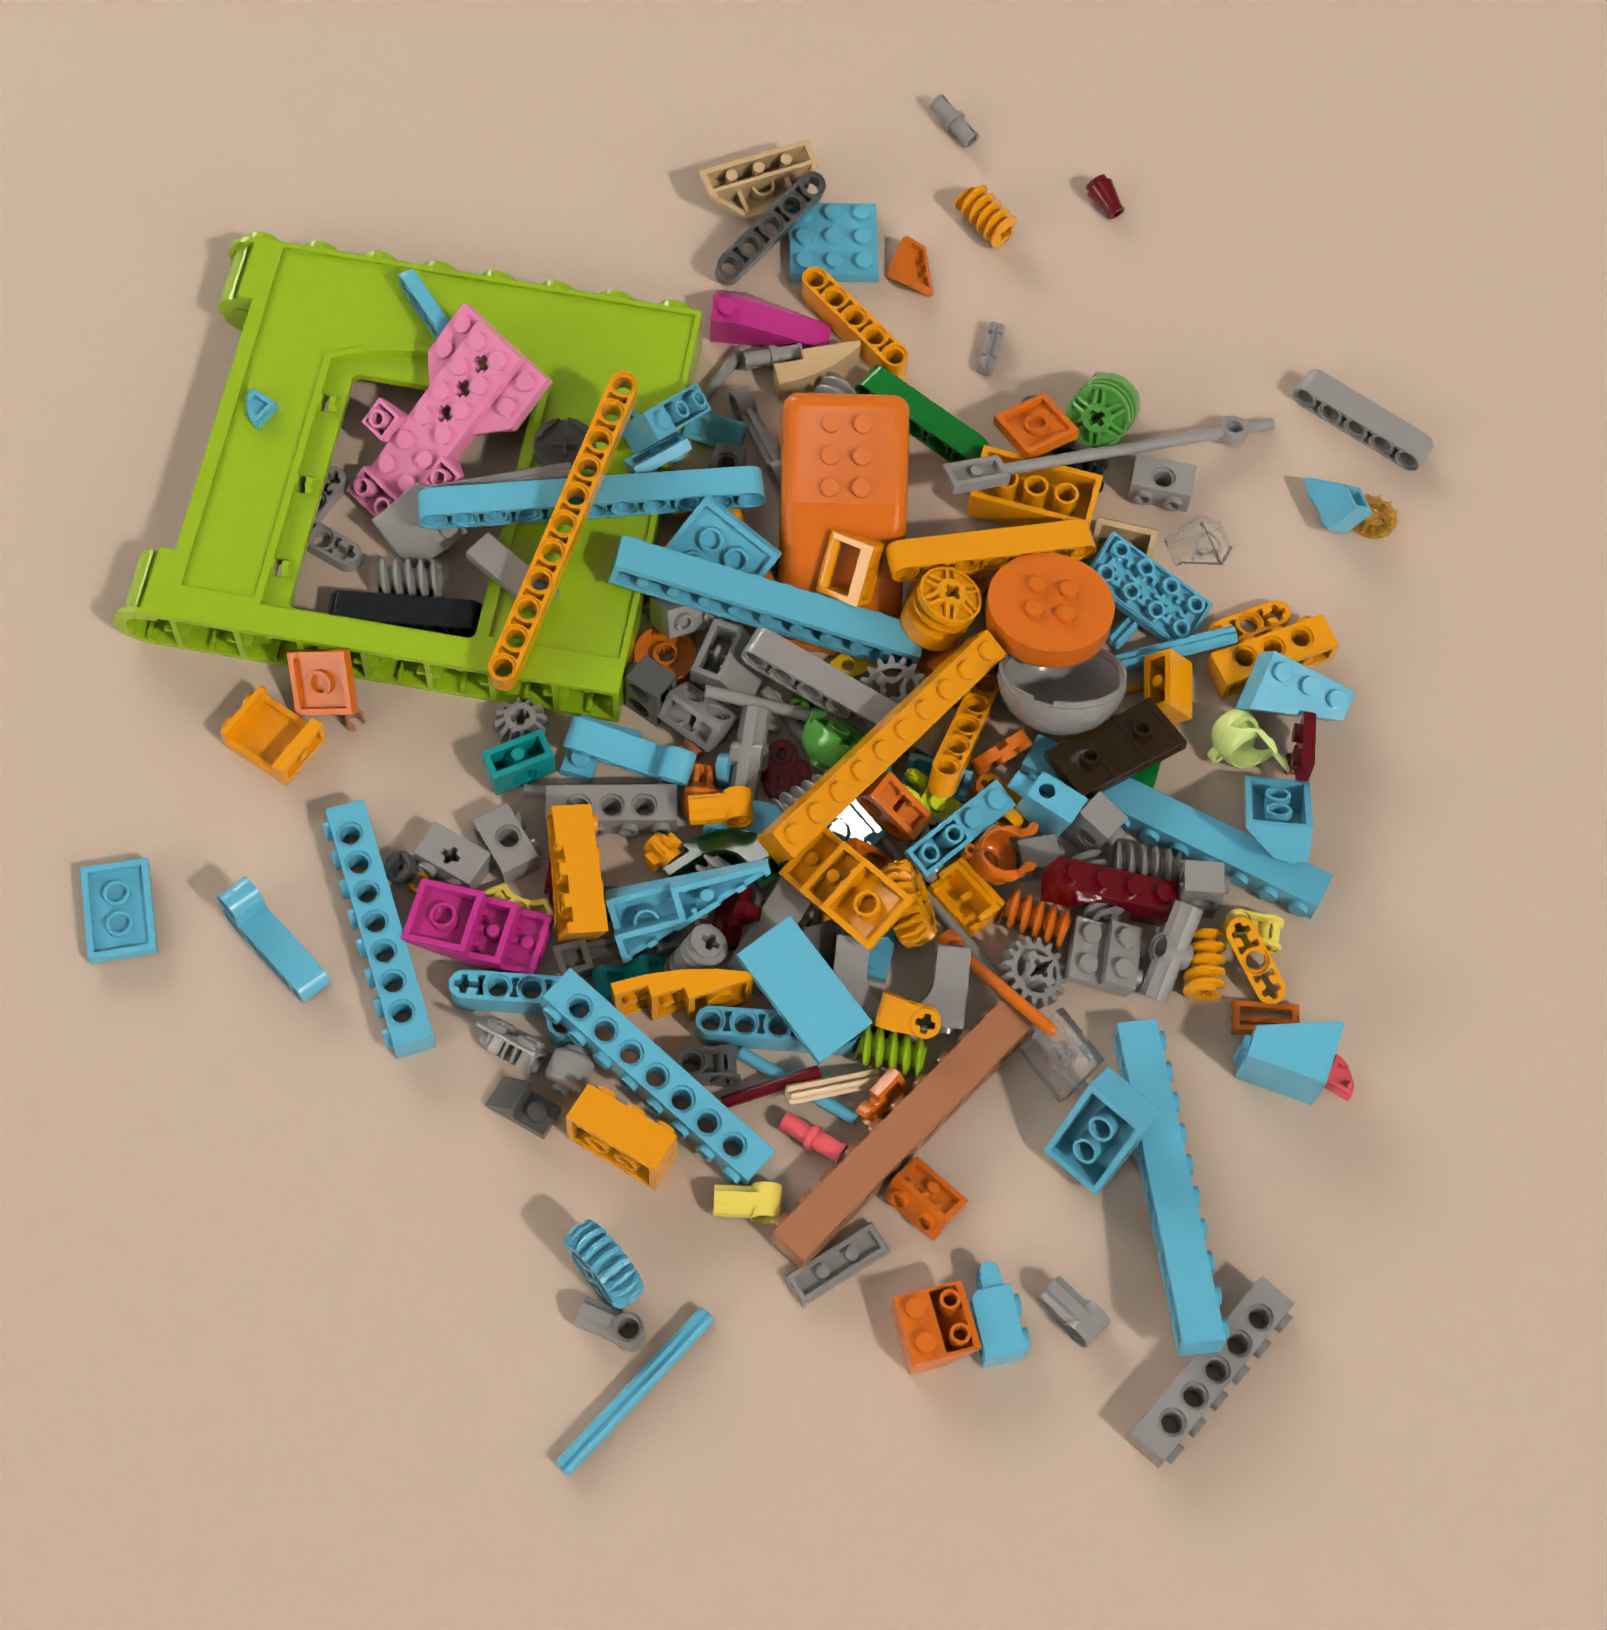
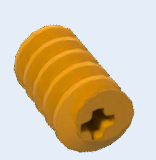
M980 185L977 188H967L958 196L955 208L957 211H961L964 218L969 219L970 224L976 227L980 234H983L986 241L991 242L993 248L1000 247L1010 238L1017 223L1016 216L1009 217V209H1001L1002 202L1000 200L994 201L995 195L991 192L987 193L988 188L986 185Z
M1199 928L1194 933L1190 943L1193 947L1194 955L1190 965L1183 974L1185 982L1183 994L1192 1000L1210 1002L1223 998L1221 993L1216 992V990L1225 988V981L1217 979L1226 975L1225 969L1219 967V965L1226 963V957L1218 954L1226 951V944L1218 942L1226 939L1223 930Z

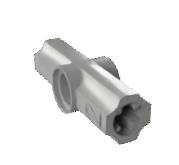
M748 705L747 707H742L737 741H733L729 755L732 773L729 787H748L752 791V800H757L761 773L766 770L769 761V748L766 741L771 712L759 706Z
M1175 900L1163 933H1158L1150 943L1149 957L1152 960L1139 993L1167 1004L1179 971L1186 969L1192 961L1194 950L1190 943L1203 910Z

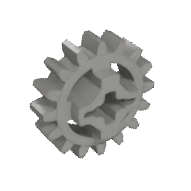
M890 655L887 664H884L879 658L877 659L878 668L874 669L868 666L866 669L871 675L869 678L861 677L860 681L872 688L873 681L880 685V694L886 696L885 694L888 690L885 685L888 682L895 684L904 678L899 687V691L902 693L900 697L891 696L889 698L896 703H900L908 696L906 694V684L912 678L916 688L920 684L919 681L925 675L924 673L918 675L914 673L917 668L915 663L910 667L905 666V657H902L899 663H895L893 655ZM891 668L903 670L897 677H887L882 673V671Z
M1027 936L1020 941L1013 942L1008 946L1009 949L1001 953V957L1005 961L998 964V968L1004 971V975L999 978L1007 982L1012 989L1039 1010L1058 1001L1057 997L1064 994L1065 990L1061 985L1068 981L1064 980L1061 971L1066 969V965L1059 964L1058 959L1061 957L1060 952L1056 954L1051 952L1053 944L1048 943L1042 946L1040 937L1031 941L1030 937Z

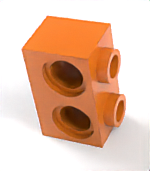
M891 771L883 772L856 798L859 804L896 841L915 840L934 816Z

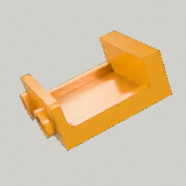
M262 685L254 692L246 695L241 708L234 716L230 715L224 721L220 731L224 745L285 786H287L326 739L322 723L313 717L308 722L272 699L268 695L267 689Z

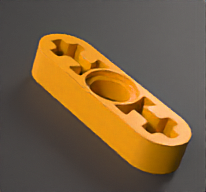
M1272 600L1215 621L1210 625L1208 631L1230 625L1234 626L1238 642L1227 645V647L1238 644L1248 636L1254 635L1258 637L1264 635L1270 629L1280 625L1286 627L1291 617V610L1286 603ZM1271 612H1273L1274 615H1281L1280 620H1278L1276 617L1269 618ZM1245 620L1251 621L1255 624L1256 630L1254 632H1246L1240 627V622Z
M1241 914L1231 916L1225 922L1224 934L1255 994L1265 1004L1279 1003L1285 997L1286 985L1258 930L1247 916ZM1235 924L1248 925L1244 933L1251 944L1244 946L1238 935L1232 936L1231 933L1236 930ZM1252 951H1260L1264 955V962L1258 968H1250L1246 964V957ZM1265 973L1272 984L1278 983V986L1274 988V995L1270 996L1267 992L1262 993L1266 987L1258 975Z

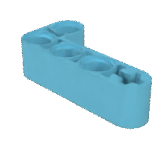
M577 716L572 717L562 746L574 753L664 784H677L678 788L687 786L697 757L696 753L672 745L666 747Z
M246 876L242 877L217 897L222 912L231 925L301 1002L306 1003L331 983L329 976L319 963L267 908L262 895Z
M465 969L455 972L450 977L449 991L453 1004L459 1009L544 1015L542 1013L543 1008L540 1006L542 996L562 976ZM464 987H469L467 988L466 993H460L463 991ZM480 987H483L484 995H479L481 994ZM501 987L507 990L504 995L499 997L490 994L495 988ZM529 990H537L541 993L535 999H528L524 996ZM574 1005L570 1007L571 1015L580 1018L581 1006ZM547 1019L549 1040L554 1046L561 1048L565 1047L566 1044L574 1045V1042L567 1035L568 1032L558 1033L554 1030L560 1023L554 1024Z

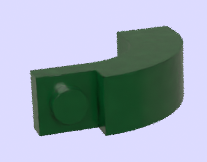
M728 829L706 833L684 843L683 847L686 854L664 867L663 871L666 878L698 872L695 868L696 864L704 867L708 866L703 857L704 854L713 857L716 855L720 856L731 865L768 858L771 874L768 876L763 875L753 882L761 889L779 877V871L785 865L784 862L777 864L756 839L760 834L747 830Z

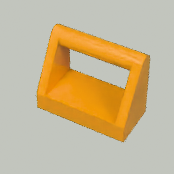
M832 529L815 590L855 607L870 604L884 557V549L887 544L875 539ZM841 542L861 549L849 590L829 585Z

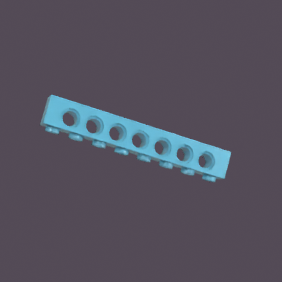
M364 799L325 809L328 821L323 822L322 825L327 842L334 840L336 850L330 852L335 870L342 869L345 879L339 880L344 900L351 898L353 905L352 909L347 910L352 929L359 927L362 938L356 939L361 959L368 957L371 968L364 969L370 989L376 987L379 998L373 999L378 1019L385 1017L388 1026L387 1029L382 1030L387 1050L394 1048L398 1059L436 1048L433 1031L405 940H401L403 930ZM349 837L359 838L353 844L344 843ZM357 866L367 867L362 873L352 872ZM371 894L376 896L371 902L360 901L365 895ZM374 924L385 925L381 931H369V928ZM384 953H390L394 955L393 958L387 962H381L377 960L378 957ZM392 983H400L403 985L402 988L396 992H389L386 990V988ZM401 1013L412 1015L406 1022L400 1023L395 1021V1018Z
M569 968L542 996L540 1006L543 1008L542 1013L549 1021L554 1024L560 1023L569 1031L567 1033L568 1037L579 1047L585 1045L594 1053L593 1059L599 1066L605 1070L612 1069L619 1076L618 1081L626 1090L631 1093L636 1091L645 1099L644 1105L656 1116L662 1114L671 1122L669 1126L675 1130L676 1135L682 1139L686 1137L696 1145V1152L708 1162L713 1160L722 1168L721 1174L731 1184L737 1185L739 1183L741 1186H746L774 1154L775 1150L572 968ZM574 1005H580L585 1008L587 1015L583 1018H576L571 1015L569 1008ZM606 1028L612 1033L613 1038L608 1041H602L596 1037L595 1030ZM626 1050L632 1051L636 1054L638 1061L634 1064L625 1063L621 1059L620 1053ZM650 1073L658 1074L663 1080V1085L659 1087L649 1085L646 1081V1075ZM675 1096L684 1097L688 1101L689 1108L685 1110L675 1108L671 1098ZM700 1119L710 1120L714 1125V1131L711 1133L702 1132L698 1128L697 1121ZM723 1143H735L739 1147L740 1154L737 1156L726 1154L723 1149Z

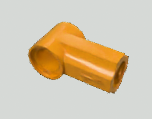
M733 786L726 788L722 793L688 795L690 826L725 823L726 826L731 828H744L754 823L752 791L748 787Z

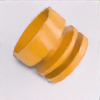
M939 566L928 570L920 579L919 584L915 587L914 592L909 596L902 608L900 616L902 628L913 642L927 650L946 651L953 648L980 612L982 598L979 588L969 576L955 568Z

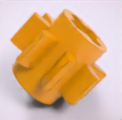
M672 832L668 836L656 833L644 846L643 850L646 852L644 857L647 859L645 864L655 873L660 869L663 871L664 867L684 855L681 853L683 851L681 847L683 842Z

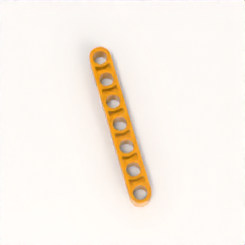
M1084 519L903 539L890 543L884 549L892 579L897 582L920 580L928 570L939 566L952 567L965 574L997 571L1009 561L1032 553H1056L1077 560H1084L1094 555L1097 551L1089 524Z

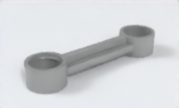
M748 386L731 391L728 394L731 409L737 420H742V422L748 424L747 431L766 465L769 480L774 490L780 492L781 454L757 412L755 398Z

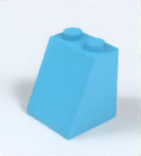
M1328 1021L1257 1025L1252 1035L1245 1034L1241 1046H1238L1232 1063L1238 1066L1234 1078L1312 1105L1327 1083L1345 1023Z

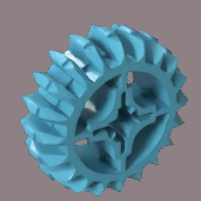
M590 1219L577 1224L569 1230L570 1232L564 1237V1244L568 1255L572 1258L580 1273L583 1274L594 1290L600 1294L602 1299L606 1300L613 1308L619 1310L638 1299V1296L644 1291L643 1281L634 1265L628 1259V1256L613 1240L612 1236L604 1228H601L598 1223Z

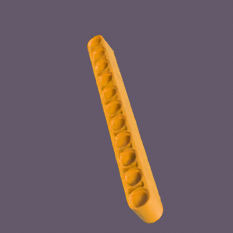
M627 371L616 372L609 379L489 660L490 682L498 690H510L519 681L637 401V380L633 374ZM625 387L628 388L630 392L627 394H619L618 392H616V390L618 388ZM612 414L618 416L619 419L610 422L605 420L604 417ZM596 442H604L607 444V447L596 449L592 445ZM586 469L595 471V475L592 477H584L580 473ZM573 497H580L584 500L580 505H572L568 501ZM560 525H568L572 528L568 533H560L556 529ZM549 553L560 555V558L553 562L547 561L544 557ZM537 581H544L548 584V587L544 590H536L532 585ZM527 609L537 613L531 619H524L520 616L521 612ZM513 638H520L524 641V644L518 648L510 647L507 643ZM500 667H508L512 670L511 674L506 677H499L495 672Z

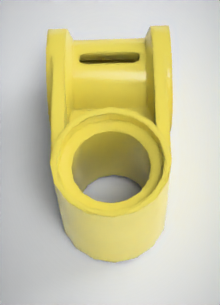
M1233 909L1226 915L1219 926V929L1224 931V925L1228 918L1237 914L1245 915L1254 923L1270 956H1276L1281 953L1282 946L1279 944L1280 930L1284 928L1285 921L1277 915ZM1235 924L1241 928L1242 932L1235 931L1231 933L1232 936L1238 935L1244 946L1251 944L1244 933L1248 925ZM1227 938L1221 941L1231 948ZM1252 951L1257 954L1263 955V953L1260 951Z

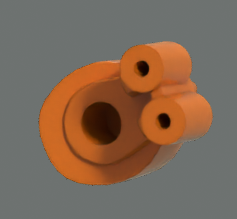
M696 761L694 763L688 784L684 787L681 804L682 813L687 819H689L688 795L721 793V790L716 788L714 764H705L703 766V763Z

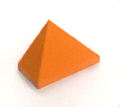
M906 235L902 238L885 273V277L930 297L934 293L926 247Z

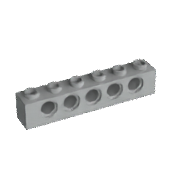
M1261 1276L1226 1318L1229 1325V1339H1226L1221 1351L1195 1355L1125 1440L1157 1468L1165 1460L1172 1464L1185 1449L1180 1444L1187 1433L1194 1438L1207 1422L1201 1417L1210 1407L1216 1411L1228 1397V1394L1223 1391L1230 1381L1237 1385L1250 1370L1245 1365L1250 1357L1254 1355L1259 1359L1271 1345V1342L1266 1339L1274 1329L1280 1333L1293 1317L1288 1314V1311L1295 1303ZM1249 1315L1260 1317L1264 1323V1328L1257 1329L1253 1327L1249 1322ZM1233 1340L1238 1342L1242 1347L1243 1353L1241 1355L1233 1354L1228 1349L1227 1341ZM1207 1366L1217 1368L1221 1374V1380H1211L1207 1376L1205 1368ZM1186 1392L1195 1394L1199 1399V1407H1191L1186 1404L1183 1394ZM1164 1418L1173 1420L1177 1425L1178 1432L1175 1434L1167 1433L1162 1427L1161 1420Z

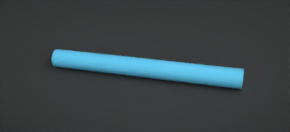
M745 1047L741 1048L737 1056L738 1060L771 1079L790 1074ZM831 1097L811 1101L853 1126L860 1116L851 1108Z

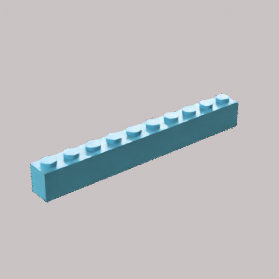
M622 535L616 549L608 580L610 584L756 628H767L779 635L876 664L879 658L884 664H887L889 656L893 655L895 663H899L902 657H905V666L910 667L914 663L917 664L921 657L922 647L918 646L908 637L902 628L901 619L885 615L882 612L855 607L845 602L825 597L820 593H812L796 588L791 584H783L766 579L761 575L746 573L728 565H720L704 560L699 556L677 552L669 547L654 545L636 537Z
M1038 733L1021 765L1020 772L1032 781H1035L1042 772H1047L1062 782L1043 758L1044 751L1060 743ZM1129 778L1102 792L1128 817L1121 825L1124 831H1129L1139 836L1147 844L1171 849L1174 857L1181 851V859L1224 862L1225 875L1230 876V883L1238 888H1247L1257 893L1261 899L1267 902H1276L1288 908L1289 912L1298 917L1312 918L1333 876L1309 863L1298 862L1296 864H1289L1282 860H1275L1255 837L1135 779ZM1091 799L1087 800V802L1085 803V805L1083 806V808L1088 804V802H1089Z
M1157 1019L1117 1023L1113 1035L1120 1076L1162 1110V1113L1135 1149L1178 1357L1220 1352L1226 1339H1229V1325L1226 1317L1221 1318L1219 1305L1222 1304V1293L1219 1284H1214L1212 1272L1215 1270L1213 1253L1206 1249L1207 1224L1204 1218H1200L1198 1212L1201 1202L1198 1186H1193L1191 1175L1194 1171L1192 1156L1185 1152L1186 1128L1183 1122L1179 1123L1177 1112L1180 1110L1179 1096L1176 1091L1172 1092L1170 1083L1173 1080V1068L1171 1062L1166 1061L1164 1055L1167 1046L1164 1031H1159Z

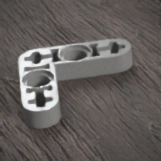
M330 466L321 497L323 505L317 511L306 551L341 571L352 572L357 570L362 564V554L359 545L321 523L344 495L348 486L345 472L339 467ZM336 478L338 479V484L333 482L328 487V480L334 481ZM319 536H327L331 539L329 544L324 547H318L313 544L314 540ZM341 553L345 555L353 553V558L347 557L345 560L342 559Z

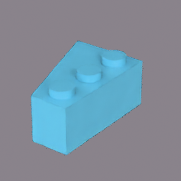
M1266 651L1259 653L1235 709L1302 718L1304 711L1315 713L1316 720L1343 721L1355 691L1276 651Z

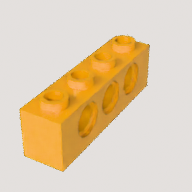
M1323 614L1314 617L1304 616L1292 625L1286 627L1276 626L1264 635L1258 637L1254 635L1248 636L1236 645L1214 649L1210 653L1205 670L1220 698L1224 699L1243 691L1260 652L1276 651L1309 668L1332 660L1339 643ZM1294 642H1299L1303 646H1298ZM1238 661L1244 662L1248 666H1242L1238 663Z

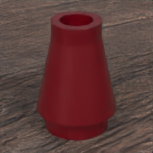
M1102 174L1087 184V196L1110 219H1114L1124 212L1125 209L1120 202L1111 178H1107L1105 174Z

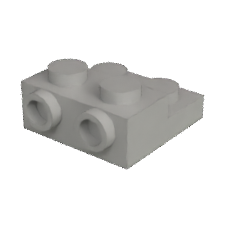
M1077 915L1072 919L1064 980L1126 997L1141 986L1144 977L1143 969L1138 968L1139 958L1145 955L1147 949V939L1142 938L1143 928L1115 920L1105 924Z

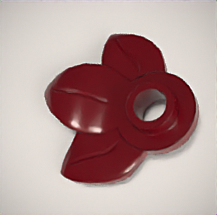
M786 739L774 741L768 747V766L761 773L760 781H763L765 792L770 799L776 798L779 800V795L782 792L788 793L791 786L800 787L802 781H811L812 773L810 766L799 758L798 749L794 743ZM786 750L788 757L785 760H779L776 757L778 751Z

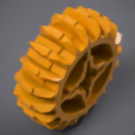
M909 859L896 860L881 867L880 871L915 900L892 926L899 942L908 949L927 945L928 942L934 941L937 934L935 912L929 891H927L925 881H923L920 872H918Z

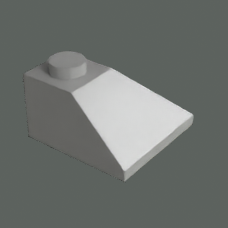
M420 482L414 484L371 520L401 562L405 564L406 559H410L412 568L417 566L419 559H422L423 563L445 551L468 532L466 528L429 530L420 526L417 495L418 489L425 487Z

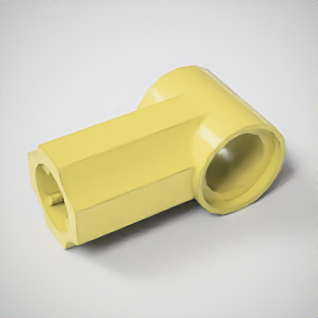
M767 1181L755 1182L751 1186L715 1184L713 1216L750 1218L755 1223L774 1224L781 1216L782 1185Z

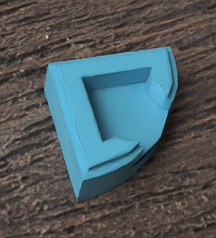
M254 388L248 393L246 400L247 416L253 427L259 431L277 412L278 405Z

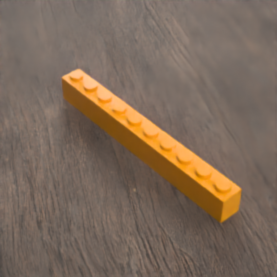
M984 630L969 637L756 838L777 864L793 859L1007 655L988 630Z

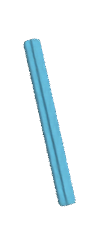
M699 1308L557 1458L556 1464L562 1472L571 1475L713 1323V1317L707 1310Z

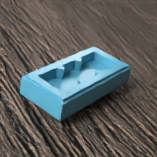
M707 412L685 425L682 435L688 439L713 447L716 446L717 441L743 447L748 424L716 413Z

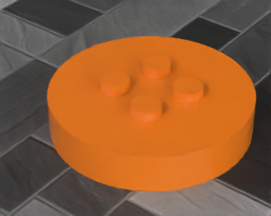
M1032 553L1009 561L996 572L989 585L984 616L988 631L1009 655L1034 666L1063 668L1083 663L1101 650L1110 633L1115 604L1108 584L1100 574L1087 564L1066 555Z

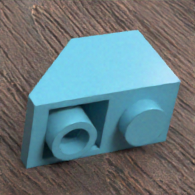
M1307 477L1304 480L1308 489V497L1316 505L1321 515L1320 521L1322 525L1329 531L1346 534L1373 513L1364 494L1358 487Z

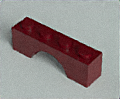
M1059 856L1042 870L1041 901L1067 907L1086 903L1112 904L1127 910L1132 921L1161 926L1168 920L1174 902L1178 900L1177 882Z

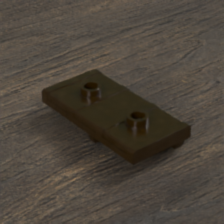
M1148 697L1141 703L1110 717V719L1096 728L1079 733L1077 736L1044 751L1043 758L1064 784L1089 800L1099 791L1104 792L1184 750L1187 741L1155 702Z

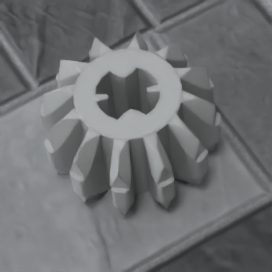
M516 696L514 704L504 700L502 704L503 710H496L495 719L497 721L493 723L494 731L498 733V740L501 744L541 728L546 737L547 728L545 727L548 725V716L543 714L544 709L541 704H533L531 697L525 702H521V699Z

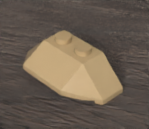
M805 139L699 170V175L709 199L743 220L748 221L761 217L804 174L812 171L816 172L819 163L809 140ZM810 184L804 185L806 191ZM793 204L783 205L784 209L795 207Z

